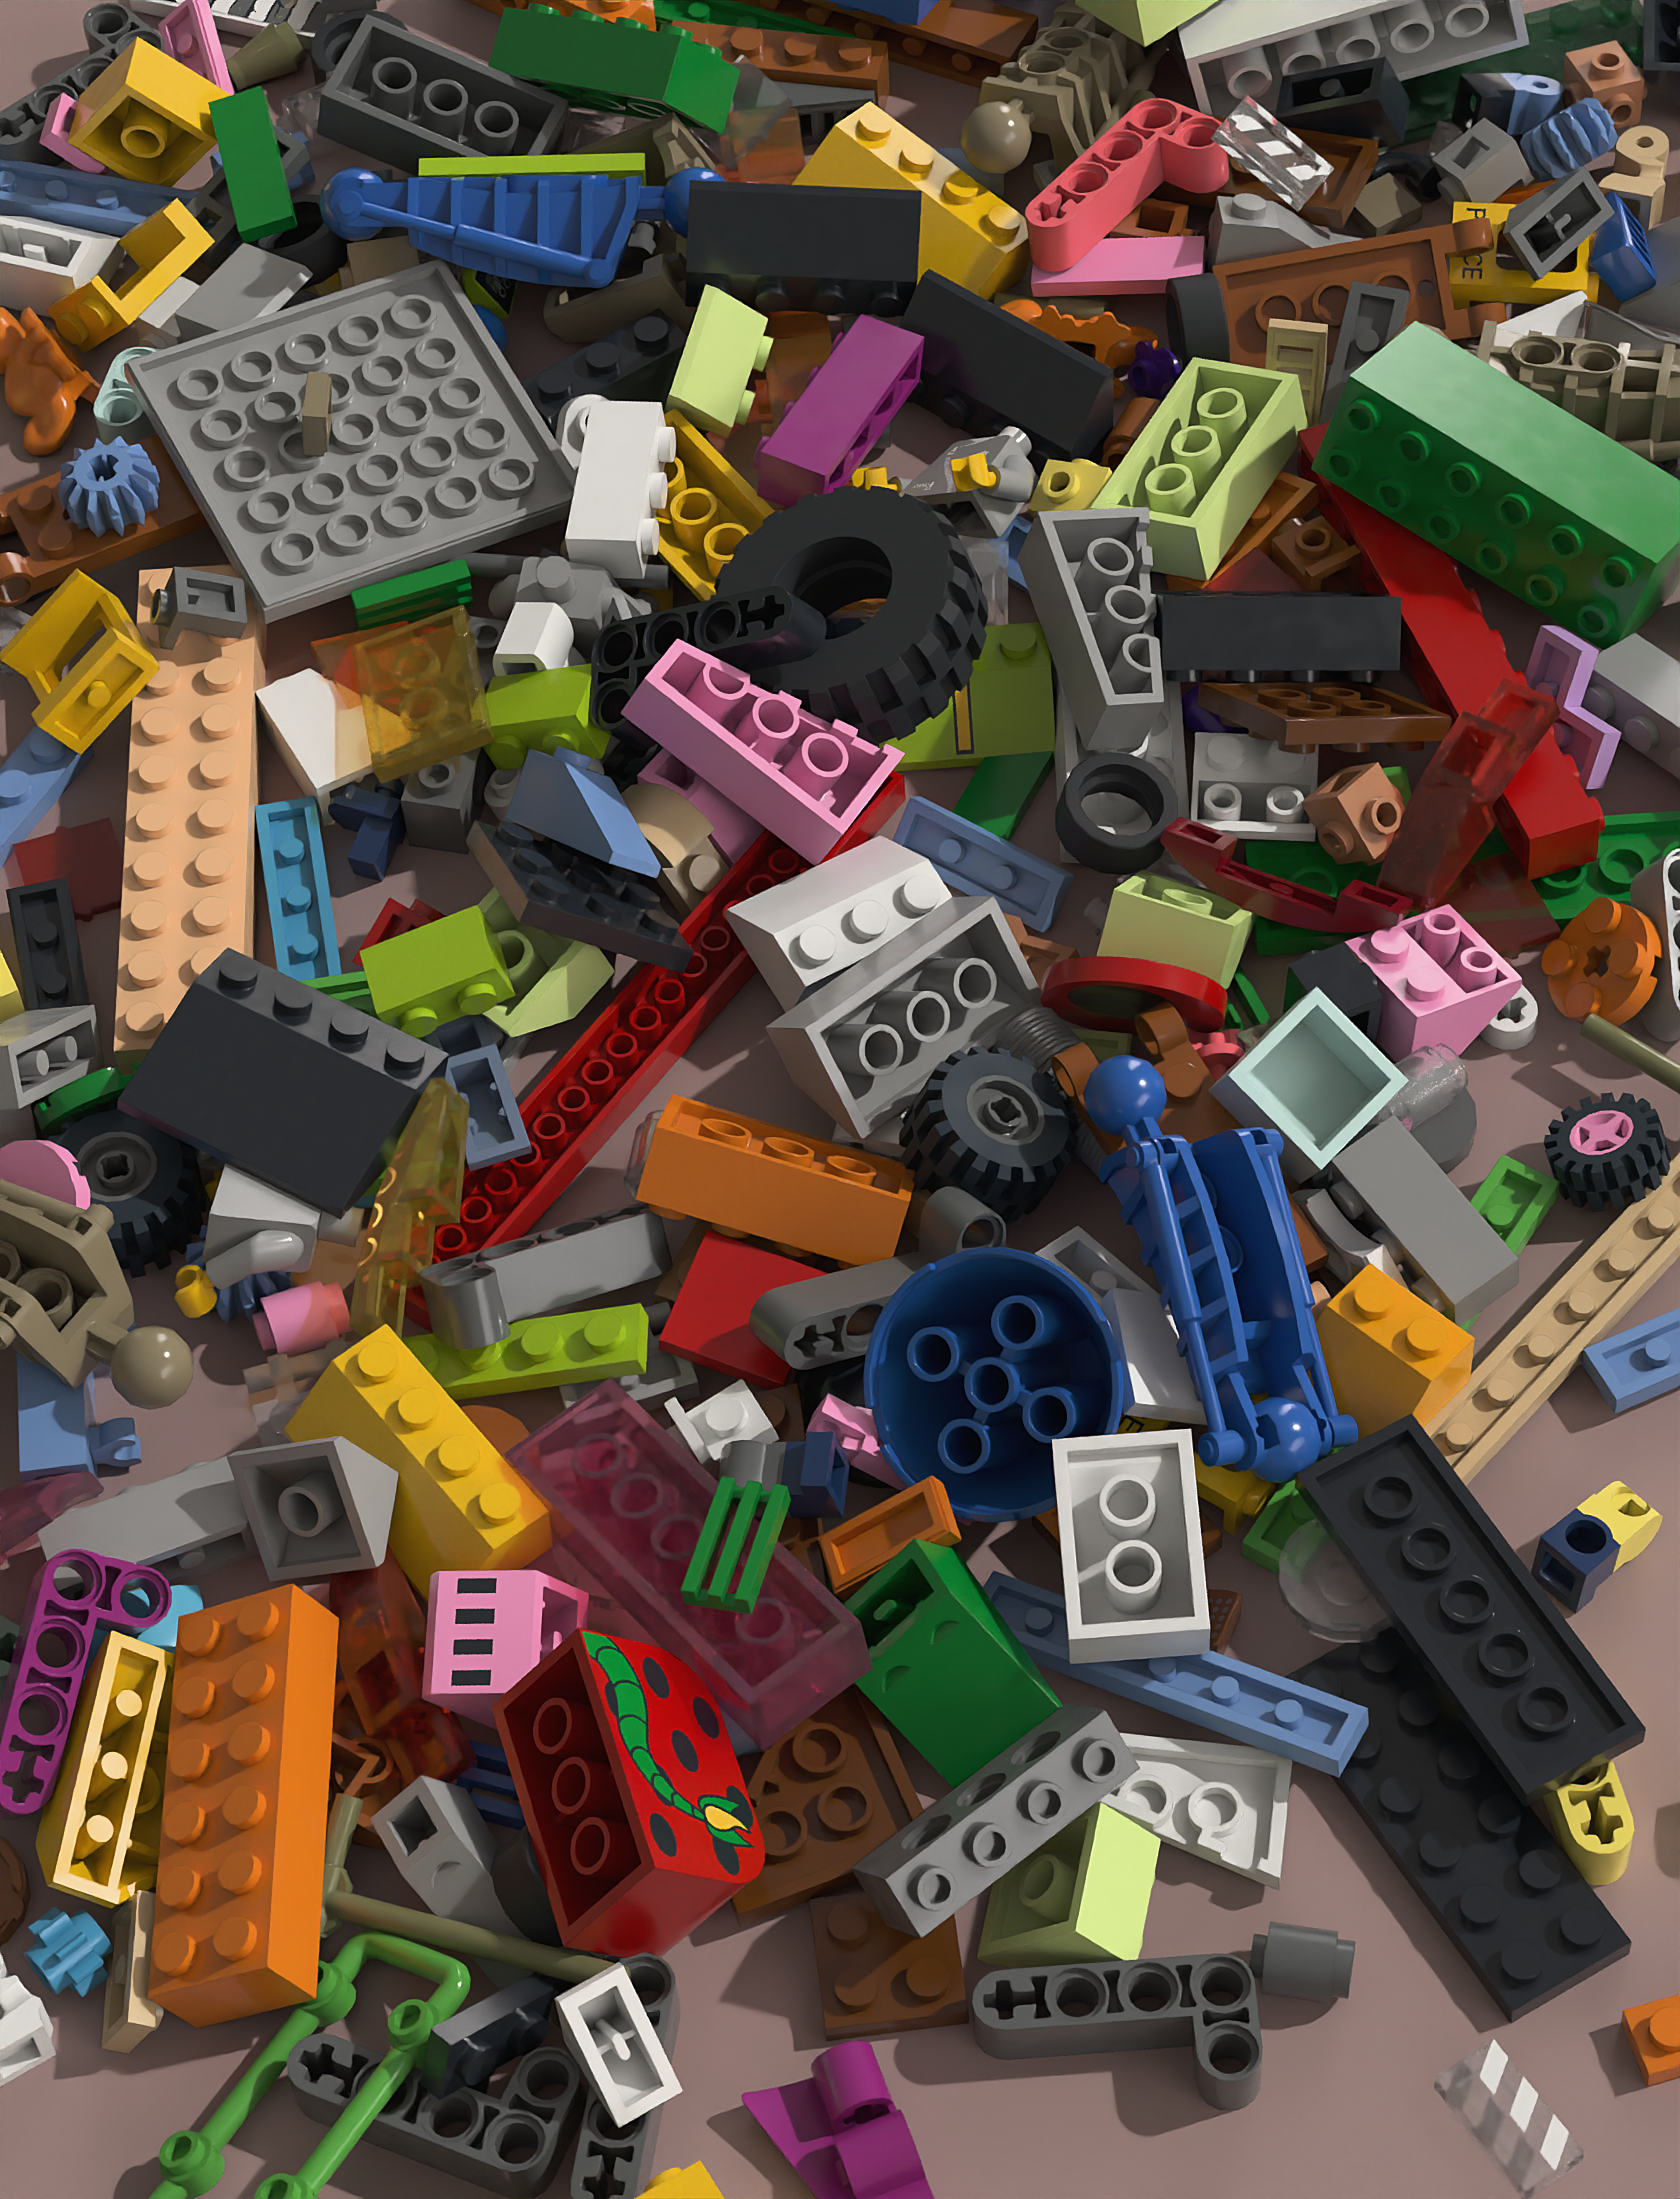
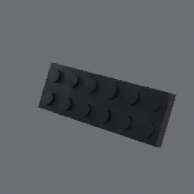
M1412 1413L1296 1473L1295 1488L1524 1807L1644 1742L1645 1726Z
M1390 1619L1285 1676L1287 1679L1368 1708L1369 1725L1340 1777L1330 1776L1510 2023L1629 1955L1632 1941L1529 1805L1523 1806Z

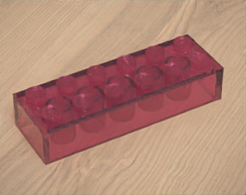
M611 1377L503 1454L509 1466L548 1509L551 1535L664 1650L686 1663L701 1678L710 1690L716 1703L763 1751L873 1669L861 1622L778 1540L752 1614L685 1604L681 1588L719 1483ZM737 1505L734 1507L706 1586L707 1590H709L738 1509ZM754 1517L745 1540V1547L740 1562L736 1566L727 1593L736 1594L760 1526V1523Z

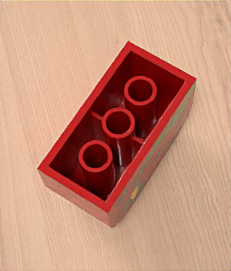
M578 1627L491 1706L564 1947L629 1958L642 1953L663 1957L761 1872L765 1862L764 1840L720 1709L701 1678L686 1663L672 1653L654 1645Z

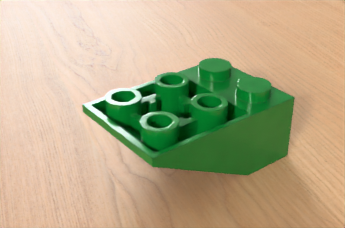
M914 1538L818 1628L852 1681L954 1789L1063 1706L958 1551L953 1548Z

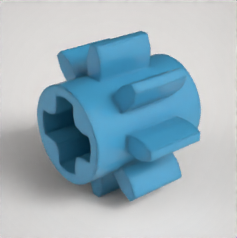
M55 1906L28 1927L36 1939L33 1940L35 1945L24 1952V1956L38 1978L54 1995L59 1994L69 1986L73 1992L77 1991L81 1997H84L109 1977V1974L102 1966L104 1964L102 1959L114 1949L103 1930L84 1909L81 1908L71 1917H68L64 1911L61 1913Z

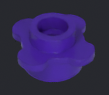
M1140 341L1135 346L1136 359L1130 364L1128 369L1129 383L1136 393L1144 395L1146 398H1154L1163 402L1165 394L1170 392L1181 376L1178 361L1167 348L1154 349L1150 341Z

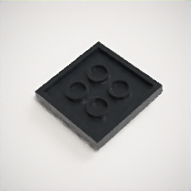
M475 820L465 843L519 923L684 974L694 951L678 931L680 928L679 924L667 916L660 906L659 896L649 890L641 880V873L588 857L587 853L556 840L553 841L552 845L535 840L528 831L509 822H500L498 827Z

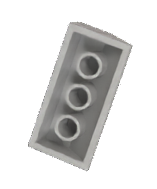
M952 897L765 1028L793 1082L854 1139H863L911 1105L934 1069L941 1061L945 1062L950 1054L958 1050L967 1054L969 1049L975 1046H984L986 1050L996 1043L997 1037L1004 1028L1016 1017L1028 1010L1043 1007L1040 1001L1041 990L995 897Z

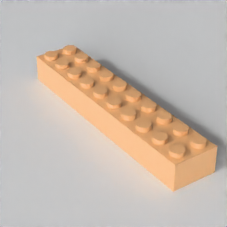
M231 564L180 567L239 578ZM173 568L139 570L136 628L161 669L132 699L114 1032V1055L122 1076L134 1073L131 1067L132 1062L144 1060L193 981L227 947L256 960L260 841L255 806L261 805L263 726L255 691L265 687L267 624L264 623L245 589L248 624L241 639L182 629L173 650L160 648L158 625L151 624L150 609L155 591L157 589L164 590Z

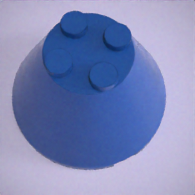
M1003 1247L974 1248L949 1255L935 1263H929L922 1267L896 1290L883 1308L872 1331L865 1357L863 1376L866 1408L872 1409L876 1428L884 1445L879 1448L886 1461L908 1487L919 1483L931 1475L936 1477L944 1484L953 1514L961 1518L981 1522H1007L1039 1515L1055 1508L1057 1501L1052 1439L1115 1435L1118 1430L1123 1406L1124 1383L1121 1357L1110 1324L1091 1294L1074 1277L1054 1263L1032 1253Z

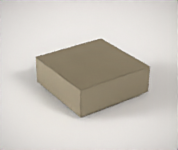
M1387 173L1364 186L1349 216L1373 238L1394 234L1421 220L1422 204L1390 173Z
M308 371L302 411L304 455L324 457L325 453L328 452L333 415L332 380L329 377V373Z

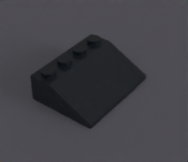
M227 947L193 981L119 1097L117 1109L341 1220L440 1110L449 1054Z

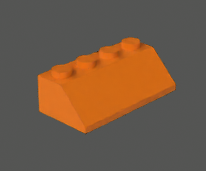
M672 1094L655 1127L635 1199L649 1203V1209L662 1217L683 1220L689 1215L712 1222L711 1227L723 1235L734 1238H748L750 1234L775 1241L774 1246L777 1249L790 1255L810 1257L812 1252L837 1259V1265L846 1270L894 1256L915 1183L912 1179L916 1172L913 1169L905 1168L903 1162Z

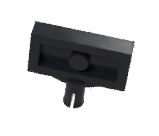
M534 1972L431 2028L419 2084L438 2100L445 2098L464 2086L487 2095L490 2077L498 2067L518 2056H525L543 2043L549 2031L548 2018L555 1988Z

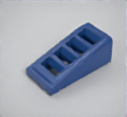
M1613 190L1604 196L1615 213L1596 231L1590 264L1616 298L1624 302L1653 288L1656 285L1657 278L1643 227Z

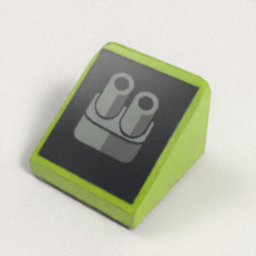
M464 267L462 283L464 293L469 302L487 308L498 318H508L511 314L518 280Z

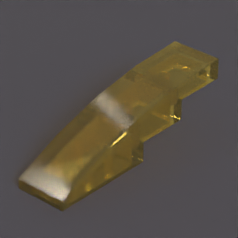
M443 1077L432 1078L400 1136L375 1199L358 1261L348 1324L363 1339L387 1323L401 1340L406 1288L422 1286L419 1272L432 1265L435 1225L459 1223L470 1105Z

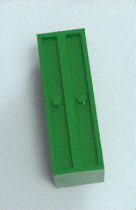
M1416 320L1349 376L1311 470L1602 650L1635 633L1673 595L1680 581V480Z

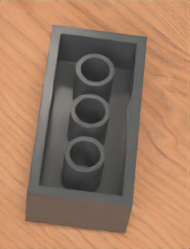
M367 14L321 92L317 134L419 177V158L555 155L563 141L569 101Z

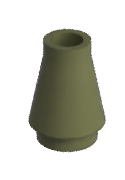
M284 21L277 26L269 23L225 62L232 84L237 91H240L250 85L298 71L297 65L307 60V57L296 34L290 25Z

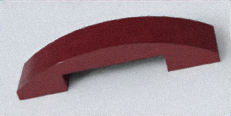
M1183 817L1176 819L1163 829L1160 842L1182 867L1206 887L1250 912L1287 925L1327 932L1380 930L1397 926L1411 911L1414 902L1410 898L1356 879L1340 893L1339 898H1335L1237 863L1231 859L1238 837Z

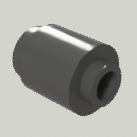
M1270 1921L1268 1935L1254 1934L1249 1968L1254 1978L1262 1979L1261 1994L1329 2004L1330 1997L1344 1999L1349 1997L1356 1941L1338 1939L1339 1931Z

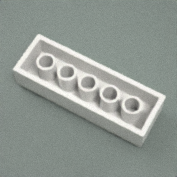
M1219 0L1205 11L1196 14L1177 26L1200 112L1206 115L1239 120L1254 118L1258 122L1275 117L1282 77L1286 75L1386 56L1399 81H1403L1529 45L1521 0Z

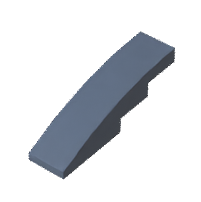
M481 1014L465 1015L438 1026L435 1031L424 1036L427 1044L449 1054L442 1096L469 1170H477L532 1153L522 1118L486 1018Z

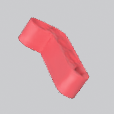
M1151 98L1135 105L1026 207V226L1031 260L1034 265L1046 271H1061L1072 267L1161 185L1163 181L1194 193H1209L1223 187L1229 179V165L1225 127L1222 122L1163 98Z

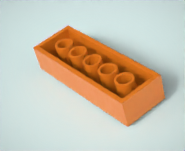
M293 1583L178 1616L148 1998L197 2029L314 2000L317 1995L339 1618Z

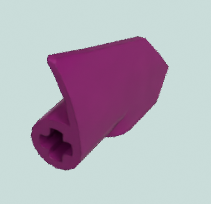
M861 2040L849 2041L824 2051L811 2064L813 2075L811 2078L785 2086L746 2092L741 2095L744 2106L817 2199H934L901 2109L896 2110L873 2048L868 2042Z

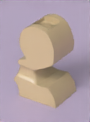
M1636 126L1628 129L1618 138L1613 174L1604 177L1597 186L1603 195L1614 190L1641 224L1645 235H1647L1648 230L1661 221L1669 139L1658 128Z

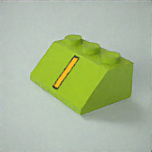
M1040 622L985 626L984 630L987 636L979 660H973L972 667L974 670L969 681L961 692L956 690L951 696L948 707L934 720L929 717L916 726V732L899 741L895 737L879 743L880 749L886 743L905 753L893 771L979 766L984 757L1043 751H1054L1053 757L1055 760L1056 736L1050 650Z

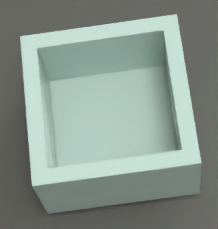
M1316 986L1296 1002L1208 1091L1245 1128L1262 1127L1279 1131L1284 1141L1282 1154L1278 1157L1279 1164L1301 1184L1322 1170L1409 1080Z

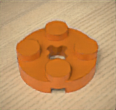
M1606 897L1596 898L1585 910L1572 919L1560 937L1549 943L1543 952L1541 967L1543 972L1549 975L1548 987L1554 1005L1564 1016L1582 1025L1592 1013L1615 1026L1625 1023L1644 1007L1653 994L1658 979L1650 974L1654 967L1655 956L1663 959L1664 945L1657 925L1648 915L1629 905L1615 902ZM1610 954L1606 960L1608 970L1602 976L1599 974L1600 965L1603 959Z

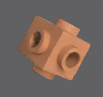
M1617 41L1565 53L1562 85L1565 88L1562 98L1565 109L1584 98H1597L1603 109H1607L1611 116L1615 130L1640 124L1642 100L1646 98L1648 91L1647 81L1642 76V69L1639 66L1635 67Z
M1378 762L1341 768L1301 802L1313 825L1316 826L1320 844L1334 858L1337 865L1364 861L1367 866L1385 860L1398 849L1399 846L1396 840L1415 825L1403 805V798L1399 790L1389 782Z

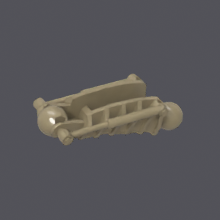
M1064 0L1062 5H1059L1054 11L1049 26L1042 27L1037 32L1034 44L1024 46L1019 51L1017 62L1006 63L1001 67L1000 76L997 78L987 76L982 82L978 107L971 110L960 133L959 139L963 154L975 168L989 174L1006 173L1022 163L1027 156L1031 139L1039 132L1049 134L1057 171L1062 173L1129 111L1135 91L1139 89L1148 90L1156 76L1155 68L1176 35L1178 28H1174L1161 39L1144 47L1077 6L1075 0Z
M1485 320L1478 350L1464 349L1650 463L1680 458V349H1675L1676 344H1664L1663 350H1630L1631 343L1619 342L1618 348L1604 342L1575 337L1542 335V332L1532 330L1525 336L1497 328L1496 321ZM1421 323L1451 341L1439 328ZM1405 325L1404 327L1394 332L1384 346H1386L1391 340H1393L1409 325Z
M0 1179V1349L5 1350L9 1345L13 1346L22 1358L32 1364L39 1362L56 1373L65 1385L74 1390L80 1386L97 1364L101 1362L110 1367V1379L115 1390L130 1405L147 1410L170 1406L186 1394L193 1379L194 1357L189 1346L174 1330L156 1325L133 1329L130 1333L127 1331L134 1322L133 1299L107 1235V1232L115 1224L112 1212L102 1204H91L85 1210Z

